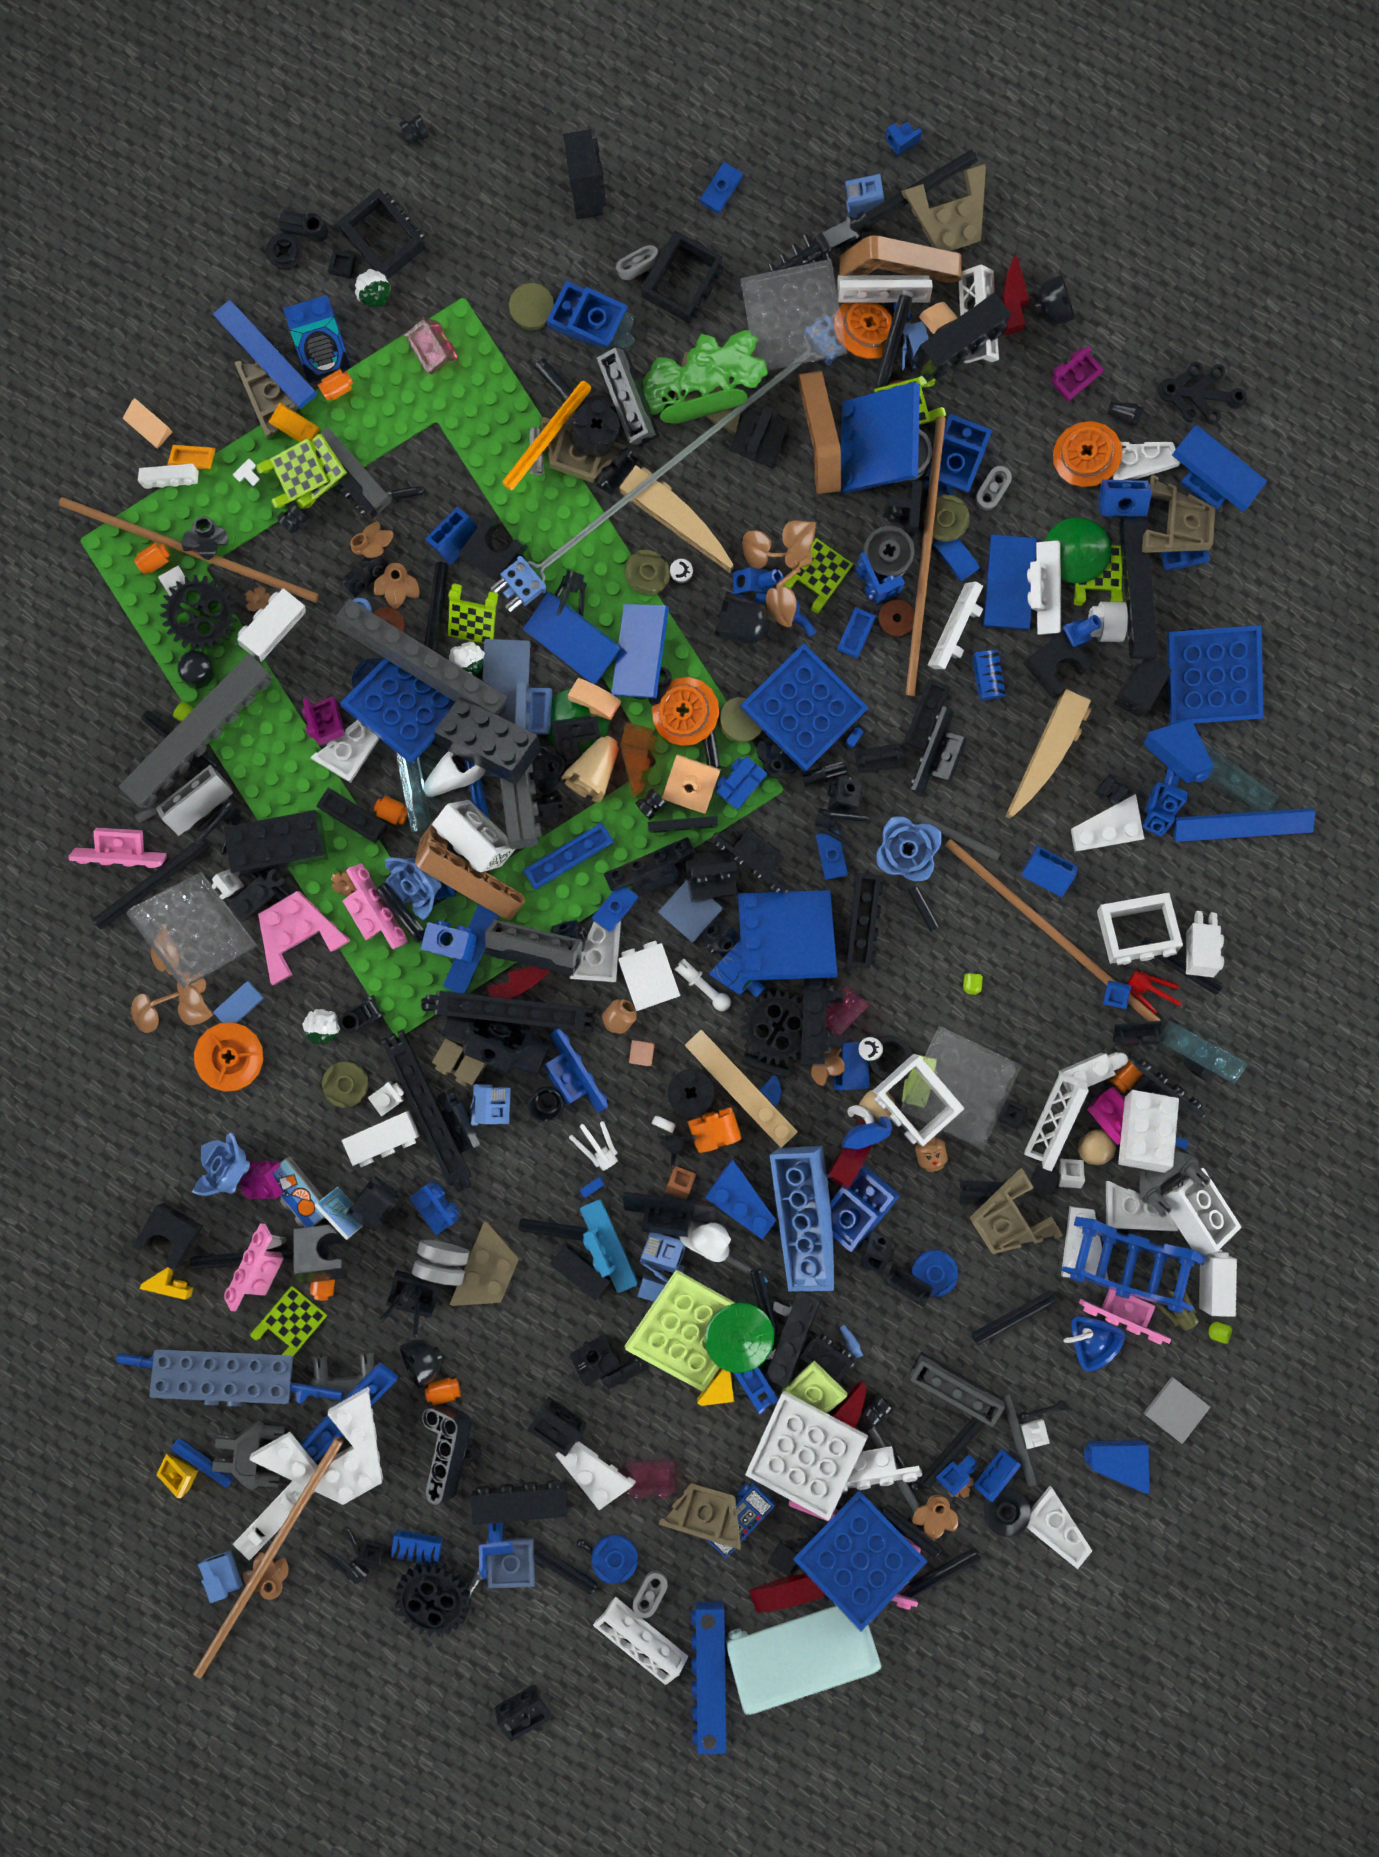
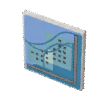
M338 1187L314 1205L346 1240L363 1227V1225L347 1214L350 1206L352 1207L354 1204Z

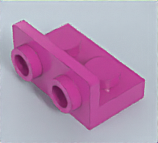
M1111 1087L1096 1096L1087 1110L1112 1140L1119 1145L1121 1142L1125 1099L1114 1087Z

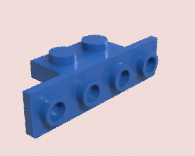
M560 1028L549 1034V1037L561 1055L543 1065V1068L567 1105L586 1094L596 1112H601L608 1107L606 1096L596 1087L594 1077L589 1071H586L582 1064L581 1056L569 1044L570 1040L567 1034L562 1032Z

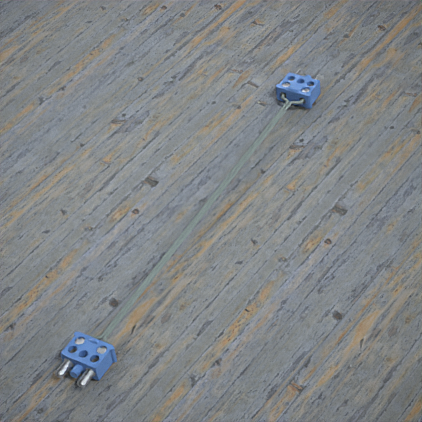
M826 314L811 327H806L804 338L806 339L807 352L541 564L537 565L532 561L526 562L523 557L518 556V560L500 574L501 580L491 587V591L498 593L507 585L509 588L503 592V595L507 599L512 595L516 596L506 604V609L511 612L521 603L525 607L538 595L546 593L545 575L543 573L546 567L808 358L814 356L830 366L832 361L846 350L835 334L833 327L835 314L831 317ZM811 347L816 351V353H810ZM530 565L540 568L542 579L539 578ZM521 583L522 586L518 587L516 584Z

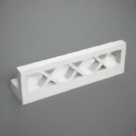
M978 265L961 271L962 278L959 281L961 316L969 311L967 304L972 296L975 297L976 306L995 292L993 270L983 265ZM974 275V283L968 289L966 287V277ZM998 338L992 342L987 340L979 353L974 355L969 353L965 357L966 360L964 362L970 363L980 359H985L989 362L999 360Z
M838 275L837 278L838 303H897L901 294L912 297V302H930L932 293V280L929 279V275Z
M1061 1072L1055 1082L1024 1152V1155L1042 1161V1166L1046 1170L1052 1171L1088 1093L1087 1082ZM1063 1081L1075 1085L1072 1092L1062 1095L1060 1086ZM1062 1101L1065 1107L1063 1112L1053 1115L1051 1110L1052 1104ZM1053 1121L1056 1127L1055 1130L1044 1134L1042 1130L1043 1124ZM1044 1141L1047 1147L1044 1154L1033 1151L1034 1144Z
M617 1597L610 1602L605 1613L593 1624L595 1628L665 1685L680 1674L689 1657L645 1620L637 1616L634 1611ZM603 1622H606V1623L609 1624L612 1628H609V1627H608L606 1624H604Z

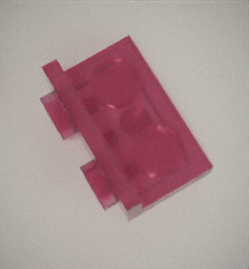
M423 318L404 335L427 374H433L447 361L454 362L458 358L454 353V346L444 336L441 324L436 320Z
M847 985L840 990L845 991L844 1004L830 1003V1008H826V1030L833 1036H840L869 1006L863 998L856 995Z
M674 1459L627 1462L628 1477L636 1481L634 1486L628 1489V1495H633L635 1498L647 1497V1494L668 1497L671 1495L670 1493H675Z

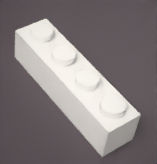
M193 464L139 468L138 482L146 489L197 484L199 471Z

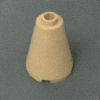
M609 736L597 739L564 772L561 778L562 780L567 779L565 782L566 786L584 798L588 794L593 797L591 801L600 802L605 795L619 751L617 741Z

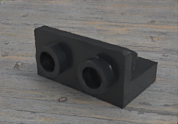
M536 1685L523 1690L495 1707L497 1724L510 1742L552 1719L551 1712L540 1698Z

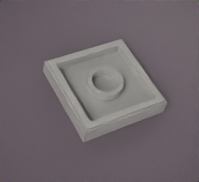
M1171 1377L1144 1411V1414L1183 1444L1211 1407L1175 1378Z

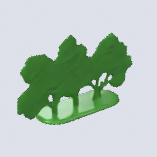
M743 330L730 336L729 340L721 348L714 337L701 334L696 342V348L691 349L688 353V363L685 366L681 367L670 358L658 357L652 364L651 370L646 373L642 380V391L651 414L654 415L661 412L660 419L663 422L673 424L690 421L742 405L748 398L747 393L740 389H734V387L738 384H743L749 388H756L761 378L767 375L765 360L751 356L758 338L752 335L750 331ZM734 377V382L730 384L729 378ZM718 386L723 388L722 391L709 394ZM671 390L676 392L679 400L676 397L672 399L668 392ZM685 390V395L681 396V392ZM692 391H700L702 393V397L684 402L688 393ZM666 397L668 401L663 402L662 398ZM666 404H673L664 409Z

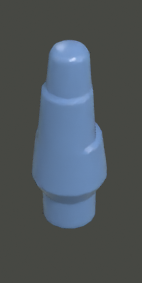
M845 1325L841 1326L840 1330L847 1342L848 1351L853 1354L855 1359L863 1356L860 1344Z

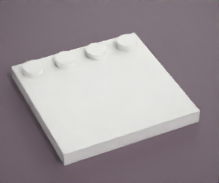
M783 1391L745 1475L829 1521L868 1435Z

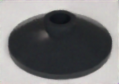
M1003 1488L993 1502L986 1499L983 1507V1516L987 1526L994 1533L1003 1537H1013L1026 1529L1030 1521L1031 1511L1028 1501L1020 1492L1011 1488ZM1004 1507H1009L1011 1509V1514L1004 1515L1002 1513V1509Z

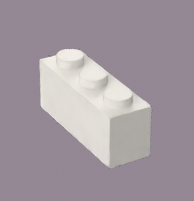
M284 588L279 593L275 592L269 598V604L265 609H259L253 617L254 621L249 626L245 625L238 633L237 640L239 646L260 663L306 613L305 605Z
M407 1111L345 1138L342 1142L352 1166L359 1163L360 1167L374 1162L372 1157L381 1154L383 1158L395 1153L394 1147L402 1144L404 1149L415 1144V1138L419 1137L420 1134L410 1111Z

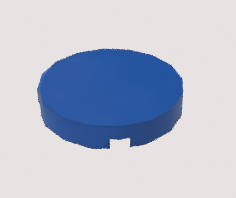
M928 1250L921 1253L915 1259L912 1266V1275L934 1288L930 1296L941 1297L955 1287L958 1278V1267L954 1259L946 1252Z
M612 1534L603 1537L596 1543L592 1551L591 1563L599 1579L611 1584L622 1583L634 1574L638 1564V1555L635 1546L628 1538Z

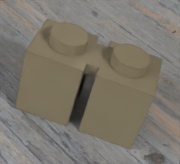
M445 1038L432 1061L433 1064L437 1065L435 1069L444 1075L452 1073L456 1076L455 1081L467 1087L469 1084L473 1086L486 1064L465 1055L458 1069H455L464 1053L463 1046Z

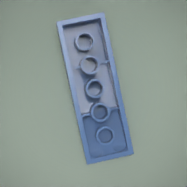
M823 1146L778 1148L770 1154L788 1291H833L832 1218Z

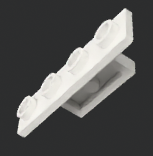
M1060 542L1036 543L1037 561L1030 562V569L1027 571L1028 582L1031 583V592H1028V604L1031 606V609L1037 611L1038 635L1057 634L1061 632Z
M892 1446L861 1451L842 1493L847 1492L849 1488L855 1487L858 1490L869 1489L871 1485L879 1483L881 1486H888L894 1484V1481L903 1480L904 1482L916 1481L917 1477L922 1476V1472L919 1466L896 1470Z

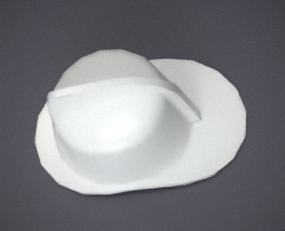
M692 1221L688 1237L679 1236L685 1246L713 1262L724 1261L729 1255L728 1244L731 1238L726 1229L718 1223L704 1224Z

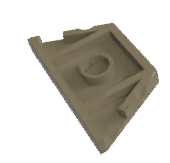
M236 361L234 363L265 436L270 440L279 431L278 428L268 423L278 404L282 403L294 412L298 410V407L256 362L255 364H243L242 361Z
M546 417L542 418V430L545 428V426L551 419ZM564 424L545 449L549 468L593 483L608 465L611 466L613 464L612 461L620 453V450H624L627 446L615 442L612 449L603 456L583 455L571 443V426Z
M484 1221L464 1269L462 1285H457L449 1305L501 1303L519 1257L509 1248L504 1239L497 1234L488 1221Z
M691 1483L684 1491L683 1496L673 1504L672 1507L674 1509L669 1515L659 1521V1525L735 1549L740 1550L741 1548L736 1500L730 1494Z

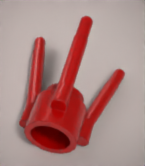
M1135 971L1127 982V985H1132L1130 994L1134 995L1154 1014H1157V1011L1140 992L1144 994L1148 989L1178 1006L1181 1005L1180 1001L1150 985V981L1175 989L1179 988L1177 984L1151 976L1144 971Z

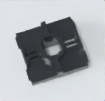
M605 1334L589 1343L585 1341L584 1346L570 1353V1358L580 1375L581 1382L585 1386L590 1385L620 1367L618 1358ZM599 1356L597 1362H595L594 1364L590 1363L591 1360Z

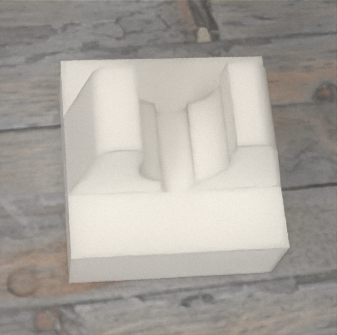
M250 459L233 474L239 482L245 478L252 486L259 481V478L252 472L256 465Z
M230 869L220 872L212 878V888L220 889L222 894L219 897L221 899L227 898L245 887L236 875L230 873Z
M1043 1419L1020 1424L1027 1449L1049 1444Z

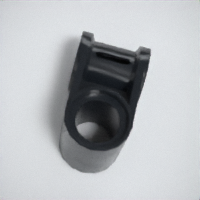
M375 995L362 1000L356 1006L340 1015L338 1025L342 1031H359L385 1016V1013L380 1011L375 1002ZM350 1015L356 1020L353 1028L348 1027L346 1023Z

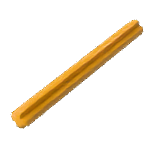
M581 381L503 479L504 487L509 490L515 488L591 391L590 384L586 381Z

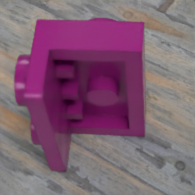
M1087 346L1084 350L1079 348L1071 355L1070 362L1066 365L1061 363L1053 371L1054 376L1050 383L1067 402L1104 372L1103 368L1090 355L1092 350L1090 346Z
M334 696L312 704L308 698L303 699L304 708H302V713L308 723L305 726L307 734L311 739L314 738L319 746L345 735L338 701Z
M250 1161L249 1170L246 1174L242 1175L238 1182L242 1193L247 1199L278 1198L283 1193L272 1174L281 1166L279 1161Z

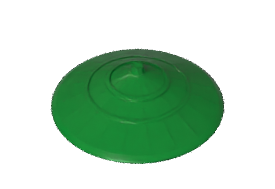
M1069 518L1061 521L1050 530L1044 542H1060L1061 580L1065 582L1084 583L1093 580L1106 569L1111 558V542L1107 533L1100 525L1089 519Z
M571 689L564 690L552 698L551 721L594 714L590 713L589 707L569 701L568 694ZM597 716L600 736L605 737L609 729V720ZM551 725V727H550V735H546V736L548 737V739L550 740V742L555 746L554 736H553V731H552V725ZM597 739L578 742L580 754L584 753Z
M735 1303L720 1309L711 1318L705 1332V1346L709 1357L718 1367L732 1373L749 1372L759 1367L770 1355L774 1344V1329L769 1317L758 1307L747 1303Z

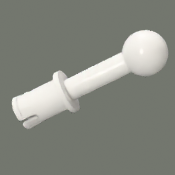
M685 959L678 963L679 966H676L674 970L689 982V986L695 984L713 1000V1006L716 1010L726 1011L730 1007V997L713 989L700 977L702 975L701 971L698 972Z

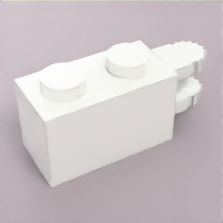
M1196 911L1194 923L1186 932V974L1215 977L1219 970L1223 968L1224 957L1221 956V948L1223 947L1224 936L1221 935V926H1218L1217 913L1211 912L1209 914V923L1207 925L1203 924V912Z
M1121 1052L1110 1055L1099 1053L1058 1072L1059 1074L1061 1072L1087 1082V1087L1115 1076L1114 1070L1124 1066L1128 1059L1126 1054ZM1063 1081L1067 1092H1072L1075 1085Z

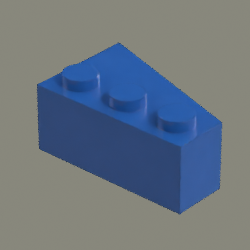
M732 1158L706 1193L705 1198L763 1239L776 1219Z

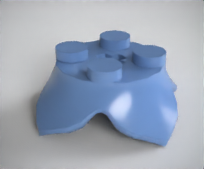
M892 817L884 827L882 834L883 843L877 851L878 867L887 874H899L912 881L927 880L934 870L933 856L941 845V831L930 824L915 825L905 817ZM903 844L913 847L911 856L902 852L904 849Z
M415 858L385 859V867L391 871V875L386 879L385 883L390 886L403 904L412 903L415 915L424 920L432 910L434 896L441 888L440 881L419 869L415 863Z
M233 1133L227 1134L226 1143L216 1140L201 1145V1162L208 1174L202 1175L199 1178L192 1193L207 1196L219 1192H227L229 1194L235 1192L237 1183L242 1175L246 1174L249 1170L250 1162L246 1161L245 1152L237 1144Z

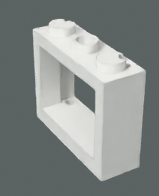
M1169 893L1103 904L1097 910L1110 964L1125 965L1131 963V960L1139 958L1140 961H1148L1153 959L1154 956L1162 954L1163 957L1176 955L1183 946ZM1158 909L1163 910L1170 941L1119 950L1111 918Z
M916 1054L911 1055L872 1091L877 1096L874 1099L883 1110L887 1108L891 1113L890 1119L898 1127L902 1125L907 1131L904 1134L912 1144L918 1143L921 1146L930 1141L965 1109L924 1060ZM913 1068L946 1105V1108L919 1132L885 1094Z

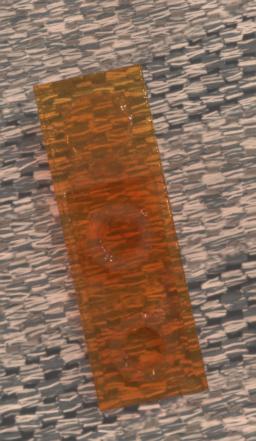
M626 722L620 745L632 796L634 799H637V795H642L645 781L641 779L643 772H648L651 759L647 757L649 749L654 750L657 736H653V729Z

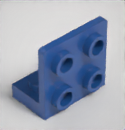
M865 552L859 554L855 572L859 580L863 579L867 586L864 590L869 601L873 600L874 604L877 605L901 593L905 584L901 575L898 577H894V575L888 576L881 581L882 584H879Z
M431 1181L409 1197V1199L435 1235H437L448 1226L454 1224L459 1219L457 1214L460 1212L452 1201L448 1203L444 1197L446 1192L439 1183L435 1184Z

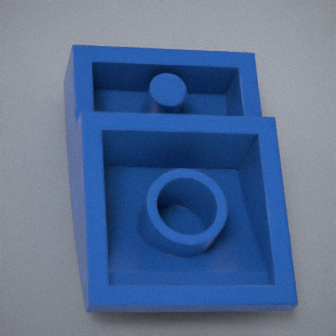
M566 281L547 319V326L573 339L608 348L628 306L591 288L586 287L584 289Z
M949 414L944 428L939 482L969 493L992 430ZM931 463L925 476L930 478Z
M862 1166L850 1187L847 1189L841 1187L830 1202L833 1237L847 1250L853 1252L887 1214L900 1195L867 1166Z

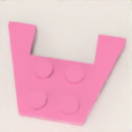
M299 891L258 914L272 985H276L292 976L282 953L316 933H321L330 951H335L350 942V939L337 929V926L332 921H329Z

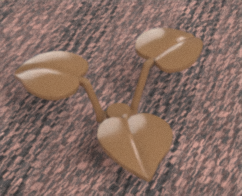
M795 520L785 525L782 538L784 545L789 548L786 553L769 552L771 541L762 531H749L743 536L744 556L751 567L758 569L765 567L768 557H785L786 565L793 569V571L777 583V588L769 589L766 595L768 612L776 622L786 627L792 626V620L796 612V597L789 587H782V585L793 575L799 573L801 567L811 564L812 553L810 550L815 534V522Z
M166 929L161 930L151 947L152 961L159 971L167 970L168 974L182 978L177 983L178 992L150 1002L147 994H139L134 998L131 1006L132 1017L139 1030L145 1033L153 1032L158 1026L159 1018L154 1006L177 996H180L178 998L180 1001L178 1013L184 1023L196 1025L203 1023L213 1016V1013L208 1009L200 994L206 989L204 977L199 974L189 976L188 972L174 971L178 967V955Z

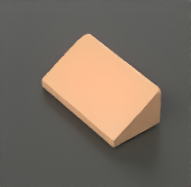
M134 398L131 401L123 419L158 449L171 435V429L137 399Z

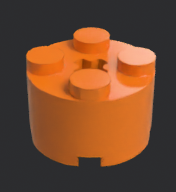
M732 1107L719 1110V1114L715 1113V1111L702 1114V1120L701 1117L688 1121L691 1134L697 1136L694 1143L699 1153L718 1149L719 1146H727L741 1140V1133Z

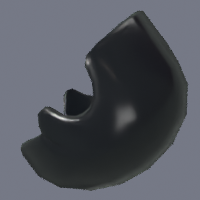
M190 651L180 657L177 671L179 677L187 686L200 689L211 682L214 677L213 666L206 654L200 651Z
M549 1086L536 1089L528 1102V1112L531 1118L539 1123L550 1120L554 1121L559 1117L564 1108V1099L561 1093Z

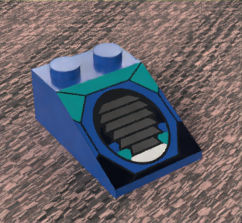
M327 295L283 308L308 382L327 377L339 369L344 372L351 368L335 312Z

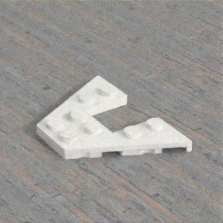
M369 1387L328 1410L327 1414L352 1446L335 1455L314 1491L342 1505L381 1484L383 1479ZM291 1432L251 1453L250 1456L251 1461L305 1487L318 1467Z

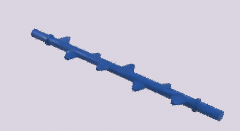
M119 1353L116 1362L138 1366V1368L146 1367L152 1369L154 1354L151 1358H145V1356L138 1357ZM290 1382V1392L295 1393L297 1403L300 1404L309 1395L316 1396V1398L323 1397L342 1401L344 1391L322 1388L320 1385L316 1387Z

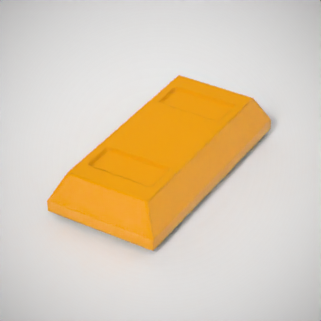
M282 403L278 404L268 422L298 442H302L305 439H310L311 441L320 430L318 426Z
M173 445L167 465L193 464L197 469H211L216 449Z

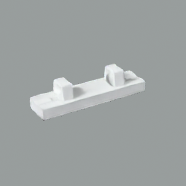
M977 582L965 583L928 663L929 667L935 670L945 669L950 657L961 658L964 650L956 644L969 616L980 617L983 608L975 604L983 585Z
M292 1481L233 1543L249 1561L282 1527L305 1486ZM256 1528H258L265 1536L261 1537L256 1532Z

